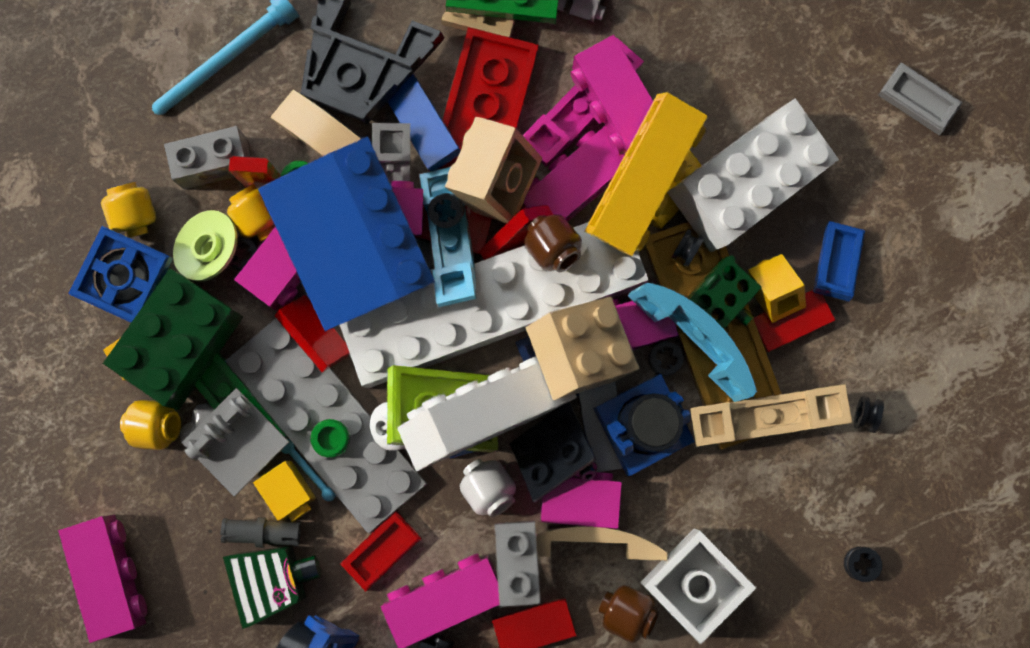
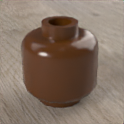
M553 214L547 217L540 215L528 225L527 230L529 232L525 237V249L543 270L563 272L571 268L579 260L582 238L562 215Z
M628 585L620 586L614 594L608 591L599 607V613L604 615V629L629 643H636L641 638L647 640L659 615V611L655 609V602L651 596Z

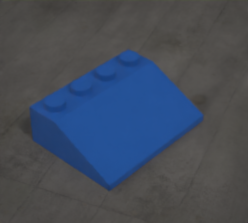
M368 136L320 157L258 188L324 331L435 282Z

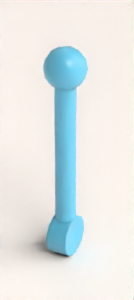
M287 439L289 443L281 452L290 454L322 491L321 495L325 501L334 500L336 494L329 486H326L295 450L296 446L293 442Z

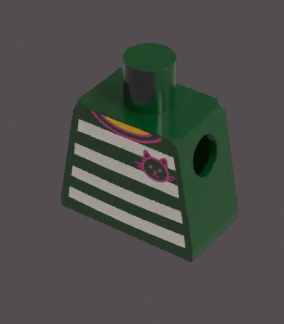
M292 546L240 552L223 557L242 629L248 628L306 598L303 583L322 577L316 555L296 561Z

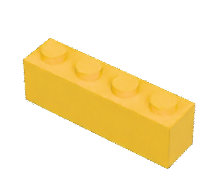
M668 92L657 94L584 232L622 253L633 256L636 250L640 251L649 238L650 231L647 228L653 217H658L667 205L669 197L666 193L672 181L677 182L686 169L687 162L684 159L691 147L695 148L703 138L706 127L703 124L708 115Z

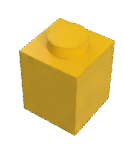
M782 254L770 260H763L755 267L748 269L749 276L762 287L754 297L772 323L806 307L805 285Z
M292 461L282 462L253 482L278 521L289 518L291 522H294L312 510L308 504L315 500L316 497Z

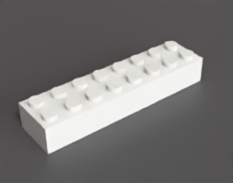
M587 222L573 227L582 238L581 256L566 271L543 270L525 249L524 245L474 264L477 298L474 300L438 307L434 283L347 321L341 324L340 327L361 386L369 389L387 382L388 368L392 365L426 368L526 331L528 325L549 312L610 296L613 299L629 293L649 281L637 250L633 256L622 253L585 233L584 231L589 223Z

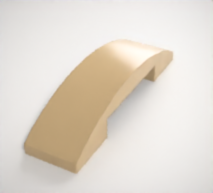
M295 90L291 91L270 117L292 136L304 142L322 157L361 139L326 111Z
M845 384L690 408L696 447L852 423Z
M572 525L536 533L537 557H550L551 541L625 543V557L627 559L667 560V552L640 536L615 528Z

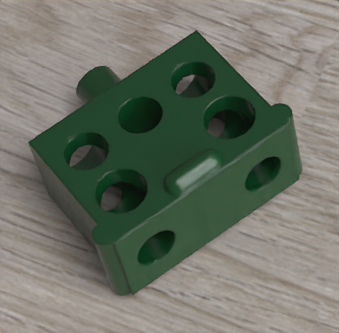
M731 255L721 259L687 298L705 310L711 317L712 311L716 310L719 315L716 321L723 329L735 317L746 326L754 316L745 308V305L762 287L735 263V257ZM738 282H740L743 285L742 292H740L737 288ZM725 296L730 298V306L726 305L724 301Z

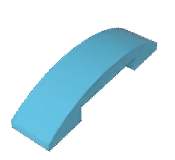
M451 167L420 174L421 189H423V205L427 214L429 204L434 197L444 193L453 194L445 187ZM444 199L445 204L441 205L438 203L436 211L442 213L441 219L443 221H449L448 217L452 216L454 218L456 210L451 208L452 202L450 200ZM464 203V216L458 224L449 228L438 227L430 220L428 214L435 267L432 273L435 281L434 289L438 307L477 298L474 257Z
M647 282L631 291L628 297L654 322L669 317L717 364L708 376L734 402L751 398L757 392L755 383L743 355L727 332L705 310L683 295L660 285Z

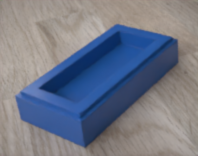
M831 221L827 223L815 278L814 293L850 302L854 296L865 230Z

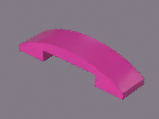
M616 38L637 72L644 61ZM575 85L547 115L543 114L523 135L542 156L541 162L545 166L558 157L595 120L589 108V104L592 101L585 90L580 92Z

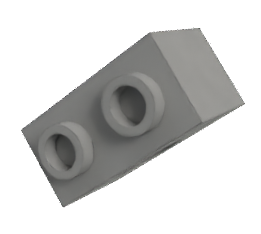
M237 126L164 144L171 178L184 190L233 178L234 176L229 172L230 157H251L247 137Z
M535 521L496 523L495 537L500 606L540 604Z

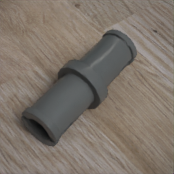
M258 517L257 521L223 518L220 540L221 543H253L258 548H264L265 544L294 545L299 547L301 522L267 521L266 517Z

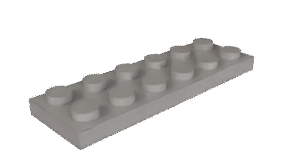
M277 318L225 360L368 534L427 485V482L416 472L415 468L400 450L388 451L381 448L375 442L370 430V414L331 368L323 373L319 370ZM334 419L342 422L348 428L351 437L350 444L342 455L333 458L323 457L313 449L310 440L311 432L320 421Z

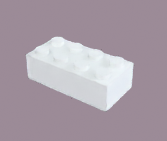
M793 99L679 182L667 193L698 236L704 237L703 243L708 250L713 252L730 244L839 159L798 101Z
M535 356L520 363V367L510 370L509 367L490 375L488 380L478 383L477 380L456 389V393L445 397V394H441L422 403V407L407 413L409 421L397 429L417 472L535 420L577 397L574 394L553 401L540 364Z

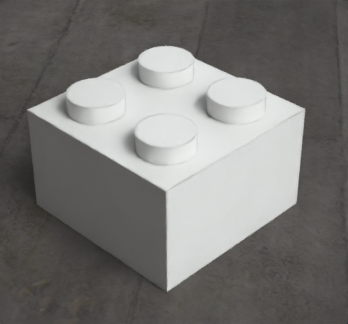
M693 529L667 555V560H662L640 582L700 644L756 589L723 553L697 529Z

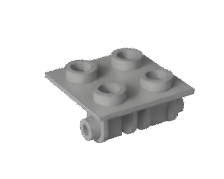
M237 388L182 441V444L187 448L185 453L193 461L199 460L234 497L289 443L280 431Z

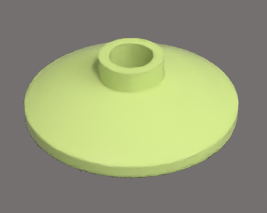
M215 210L201 212L188 220L178 233L173 248V260L178 272L187 279L196 282L207 281L219 275L228 266L236 251L238 236L233 221L224 213Z

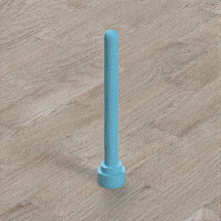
M271 0L270 3L272 5L267 8L268 13L156 100L152 105L153 112L157 115L165 114L274 26L292 23L299 17L297 11L288 0Z

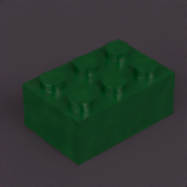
M170 268L102 364L164 407L179 410L244 316Z

